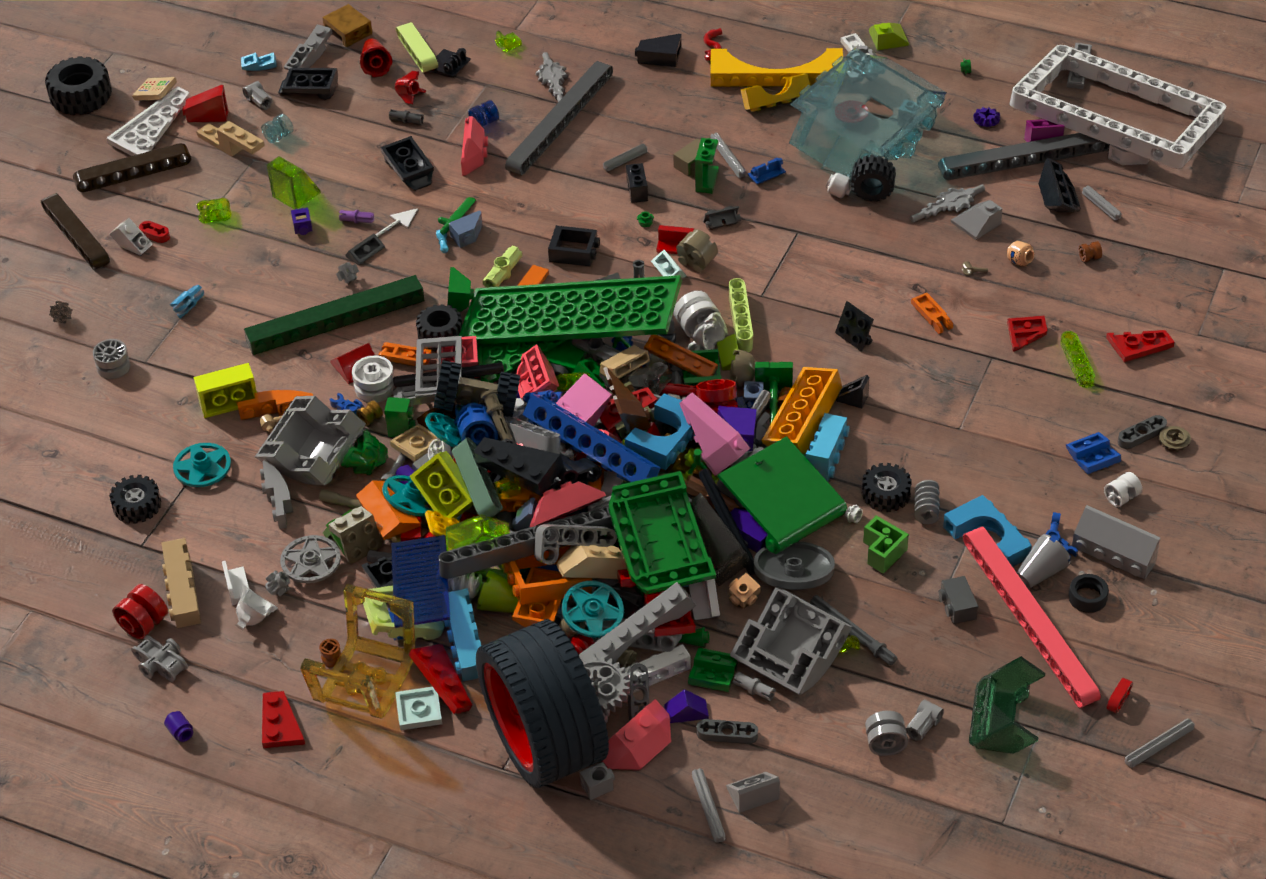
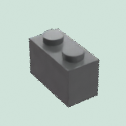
M961 576L942 580L941 589L938 590L940 601H944L947 617H951L953 624L976 620L978 604L966 577Z

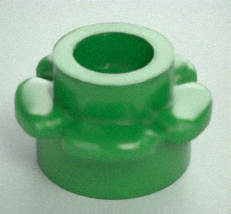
M963 59V62H960L961 72H965V75H967V73L972 72L970 59Z
M644 211L637 216L641 227H650L652 225L653 214Z

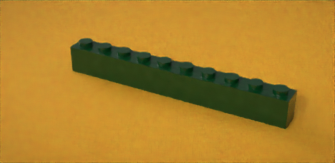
M416 275L244 328L246 342L252 355L263 353L424 302L423 287Z

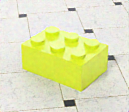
M249 363L193 377L204 418L238 410L237 402L254 399V393H257Z
M447 451L437 453L409 476L433 511H437L447 518L456 519L474 505L460 470Z

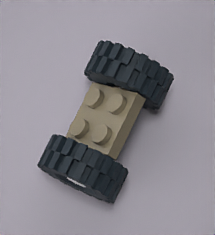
M442 360L434 408L453 411L454 402H460L463 405L477 403L486 406L485 401L481 399V395L488 390L496 389L498 400L504 407L503 415L513 417L520 375L501 372L498 384L460 377L459 380L461 364Z

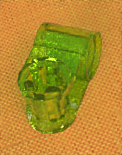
M226 198L202 200L197 203V209L199 210L198 219L201 223L226 221L231 218L230 202Z
M590 373L559 374L556 377L559 383L557 389L568 391L583 374H587L590 377Z

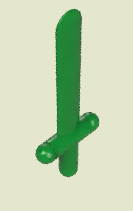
M473 197L466 198L449 219L439 217L438 222L444 225L440 229V233L445 235L449 231V223L460 219L475 203L476 199Z

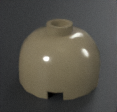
M735 349L733 355L736 356L735 360L731 362L730 380L736 382V387H744L745 381H753L755 377L756 359L747 351Z

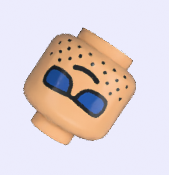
M1015 241L1008 247L1007 257L1011 263L1026 266L1033 261L1034 250L1028 243Z

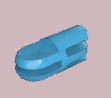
M200 285L193 286L188 291H184L170 304L171 307H174L175 313L179 312L177 314L179 318L186 315L197 304V301L204 296V290H201L202 287Z

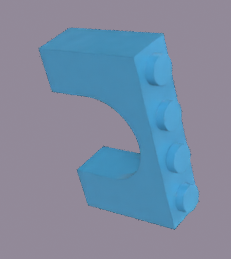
M664 393L654 404V419L673 426L678 430L676 433L669 436H656L634 428L625 438V446L661 467V469L666 470L670 464H674L680 452H684L689 441H692L694 436H696L692 426L688 425L679 403L682 400Z
M984 495L944 514L943 528L954 539L979 527H984L986 530L996 533L1002 539L997 543V546L1012 567L1024 562L1031 551L1032 545L1030 541L1024 538L1019 533L1017 527L1012 525L1005 515L1000 513Z

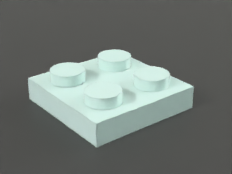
M433 687L395 692L400 731L442 724L439 697Z

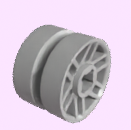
M107 339L94 347L93 358L97 372L101 377L115 379L129 371L130 360L126 345L122 341Z
M880 711L871 715L866 720L865 727L868 745L872 753L880 756L895 755L907 747L908 739L904 718L900 713Z

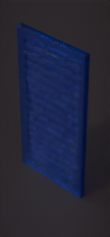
M440 535L391 543L395 628L451 620L448 579L442 578L439 574V555L447 551L446 536Z

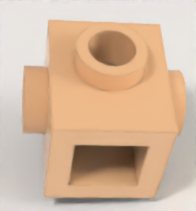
M745 573L740 579L736 578L730 583L729 599L734 605H740L744 609L747 605L751 606L757 600L761 586Z

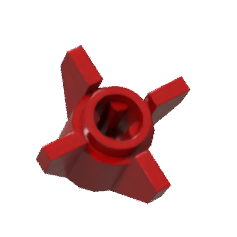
M411 71L402 78H399L395 83L396 93L407 104H413L415 97L413 95L418 92L426 93V90L420 88L419 83L415 81L418 80V71Z

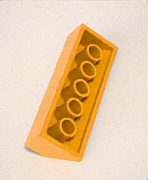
M803 367L765 433L762 443L768 447L787 436L805 456L811 441L814 440V435L818 431L824 414H828L842 389L838 369Z

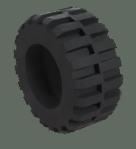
M77 56V58L71 57L68 60H62L59 64H55L45 77V85L51 105L65 114L83 115L86 112L91 113L105 105L111 96L112 87L108 70L102 62L95 58Z

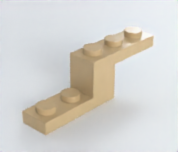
M227 121L219 128L208 123L197 131V136L231 157L241 150H245L253 155L265 146L262 139L230 121Z

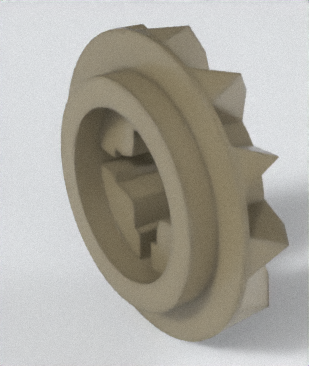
M1169 426L1160 432L1159 441L1162 442V447H1168L1169 450L1175 449L1178 452L1179 449L1185 450L1186 446L1190 445L1191 436L1181 427Z

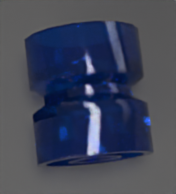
M492 100L468 109V115L473 116L482 127L487 125V123L490 124L499 120L498 109Z

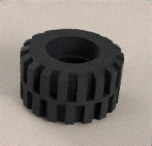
M870 155V157L864 156L863 159L860 158L854 163L850 186L853 193H856V196L862 197L863 200L880 201V199L884 200L887 196L891 195V192L894 190L896 169L893 167L892 162H888V159L881 158L882 156L875 157Z
M445 304L427 307L426 310L420 312L416 320L418 339L459 336L463 325L460 312L456 308H452V306H445ZM425 348L428 350L431 349V351L434 352L437 351V348Z

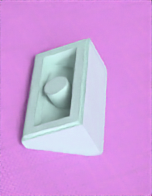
M665 250L660 252L651 261L662 276L680 275L681 278L687 276Z

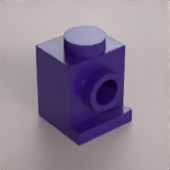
M308 207L291 210L295 234L306 235L308 232H311L312 225ZM306 215V218L296 220L297 216Z

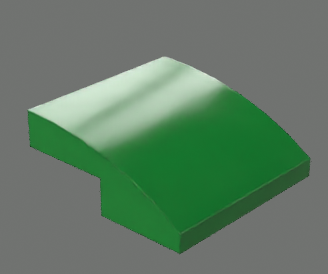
M698 648L694 657L693 668L688 677V684L729 692L738 660L731 657L730 653Z

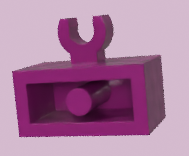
M1044 119L1027 120L1024 139L1026 142L1063 136L1065 126Z

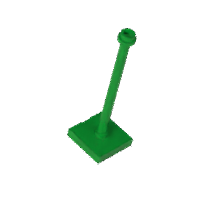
M755 362V382H763V390L770 391L771 393L770 425L777 414L778 390L781 391L784 387L792 388L793 362Z

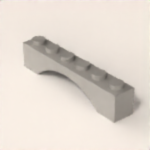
M676 582L580 653L579 657L585 663L586 657L589 661H592L593 656H595L600 661L601 657L604 656L605 662L612 659L613 664H615L621 654L638 638L659 625L681 618L696 605L682 586ZM596 672L593 673L594 679H598Z

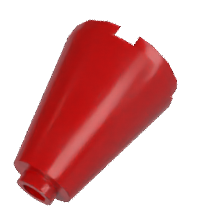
M373 38L366 40L360 56L361 69L365 74L372 75V77H380L387 74L393 63L390 52L378 40Z

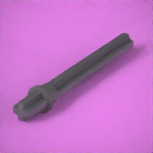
M815 595L810 600V604L853 626L849 634L873 652L874 657H880L889 665H893L897 661V656L886 648L887 645L885 643H880L819 596Z

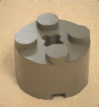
M697 229L692 232L690 231L677 245L678 261L683 266L689 265L696 272L700 273L718 254L717 245L715 242L711 243L709 240L711 237L705 232Z

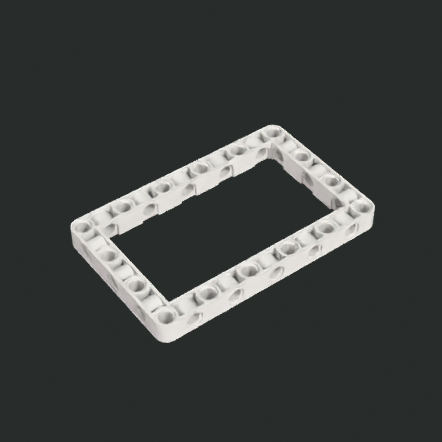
M1057 45L1013 87L1010 99V106L1058 125H1064L1068 129L1177 169L1184 167L1220 126L1226 110V105L1220 101L1066 45ZM1067 69L1083 77L1108 84V86L1138 95L1140 98L1170 107V109L1197 118L1175 142L1041 92L1048 83L1050 84L1058 76L1061 70Z

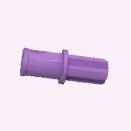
M340 210L339 212L342 214L339 215L340 221H353L356 224L358 222L372 223L374 221V213L359 212V210Z

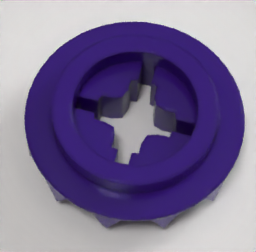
M982 107L976 110L973 120L980 126H995L1000 122V112H997L996 109H990V107Z

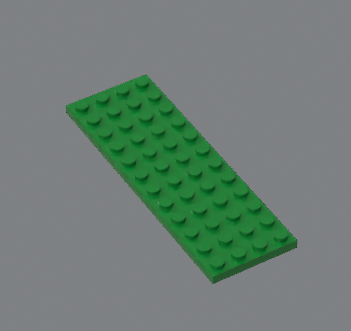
M680 275L476 288L459 336H476L477 344L667 334L682 284V278Z

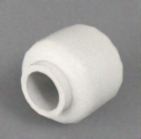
M841 173L831 174L826 184L828 193L838 198H843L845 194L849 195L852 189L850 186L851 179Z

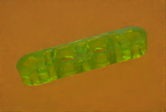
M1073 331L1063 332L1060 344L1078 385L1084 388L1093 386L1095 373L1078 335ZM1077 351L1079 354H1072L1070 352ZM1076 364H1083L1085 367H1077Z

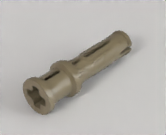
M492 389L484 392L481 395V399L485 401L487 406L486 412L492 416L501 441L506 438L513 439L502 412L504 407L500 404L497 397V390Z

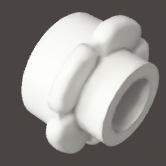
M857 504L849 506L845 513L848 522L858 523L862 518L863 509L859 508Z

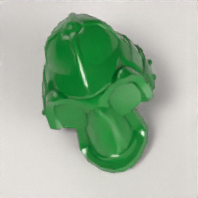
M364 430L362 435L356 438L354 446L345 455L341 466L344 468L353 467L355 474L371 475L376 467L386 463L388 448L370 432Z

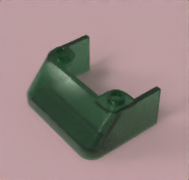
M1020 656L981 678L975 689L969 743L981 750L1014 754L1037 742L1039 737L1015 722L1016 705L1028 698L1030 684L1045 677L1046 673Z

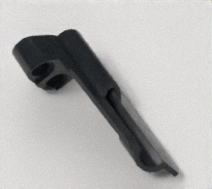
M560 452L564 468L547 491L560 483L563 485L570 481L572 484L579 481L588 485L589 481L595 482L600 478L602 470L588 458L573 461Z

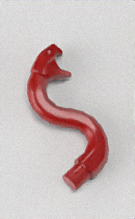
M721 28L710 30L704 35L703 41L707 46L722 49L718 42L710 40L722 35ZM711 50L705 51V60L711 61Z

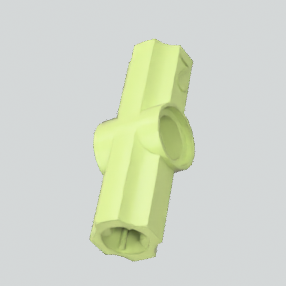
M512 245L501 257H497L494 260V267L483 279V285L486 288L499 287L503 280L511 277V270L522 257V252L518 247Z

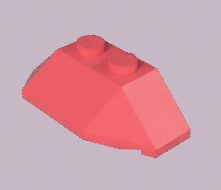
M473 116L465 119L461 157L462 176H466L484 164V157H487V147L485 146H488V136H485L484 128Z
M536 344L522 354L520 359L522 362L516 373L520 375L518 386L520 398L523 400V396L527 392L538 394V392L547 390L555 391L559 387L558 380L552 365L540 347Z
M571 481L561 485V489L557 491L550 489L544 492L543 497L538 501L529 527L551 522L602 500L606 494L579 481L574 484Z
M656 699L652 701L609 739L608 755L601 762L605 764L607 769L610 768L611 770H641L671 743L669 713Z

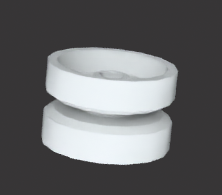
M693 291L681 297L676 303L674 317L687 336L692 337L693 329L696 325L704 321L711 313L717 312L720 314L707 293Z
M367 356L358 360L352 367L354 390L357 397L362 401L370 402L374 400L378 403L392 396L393 389H395L393 384L394 372L393 366L388 359L381 356Z

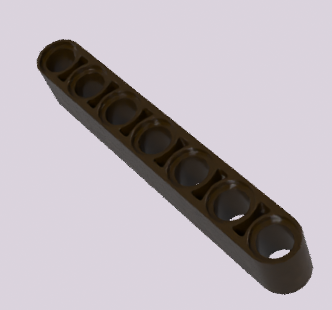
M179 143L78 170L73 174V180L78 191L88 192L187 165L191 161V155L187 146Z
M58 193L40 200L46 214L93 270L110 263V258L105 249Z

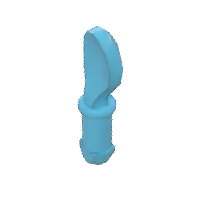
M437 230L436 237L439 240L440 250L442 253H447L449 249L446 240L447 233L442 235L440 230Z

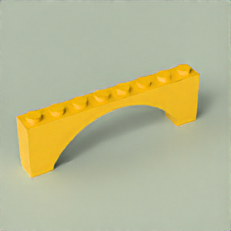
M826 48V51L815 60L801 66L786 69H768L753 66L735 58L727 49H711V87L785 86L787 77L808 73L810 86H843V48Z

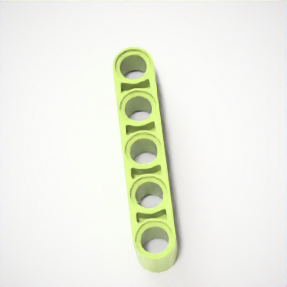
M412 22L396 27L399 40L422 73L438 68V62L434 53Z
M734 278L729 282V301L734 334L738 349L750 352L753 349V330L746 285L744 280Z

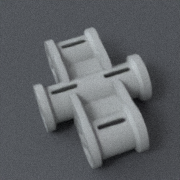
M147 635L141 644L131 649L133 655L141 662L138 665L139 670L149 679L157 671L168 681L173 682L182 670L188 669L186 661L178 655L181 652L179 645L171 638L167 639L166 644L162 646L154 638Z

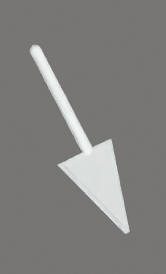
M418 208L390 215L396 221L375 235L379 237L398 223L408 228Z

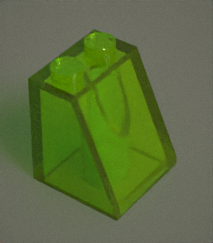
M278 156L267 164L272 197L294 210L299 209L321 193L320 189L303 169Z
M481 514L446 527L447 551L509 534V523Z

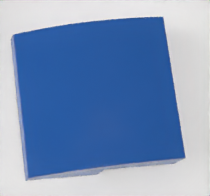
M1100 432L1066 444V448L1072 458L1087 474L1121 462V455L1110 447V440Z

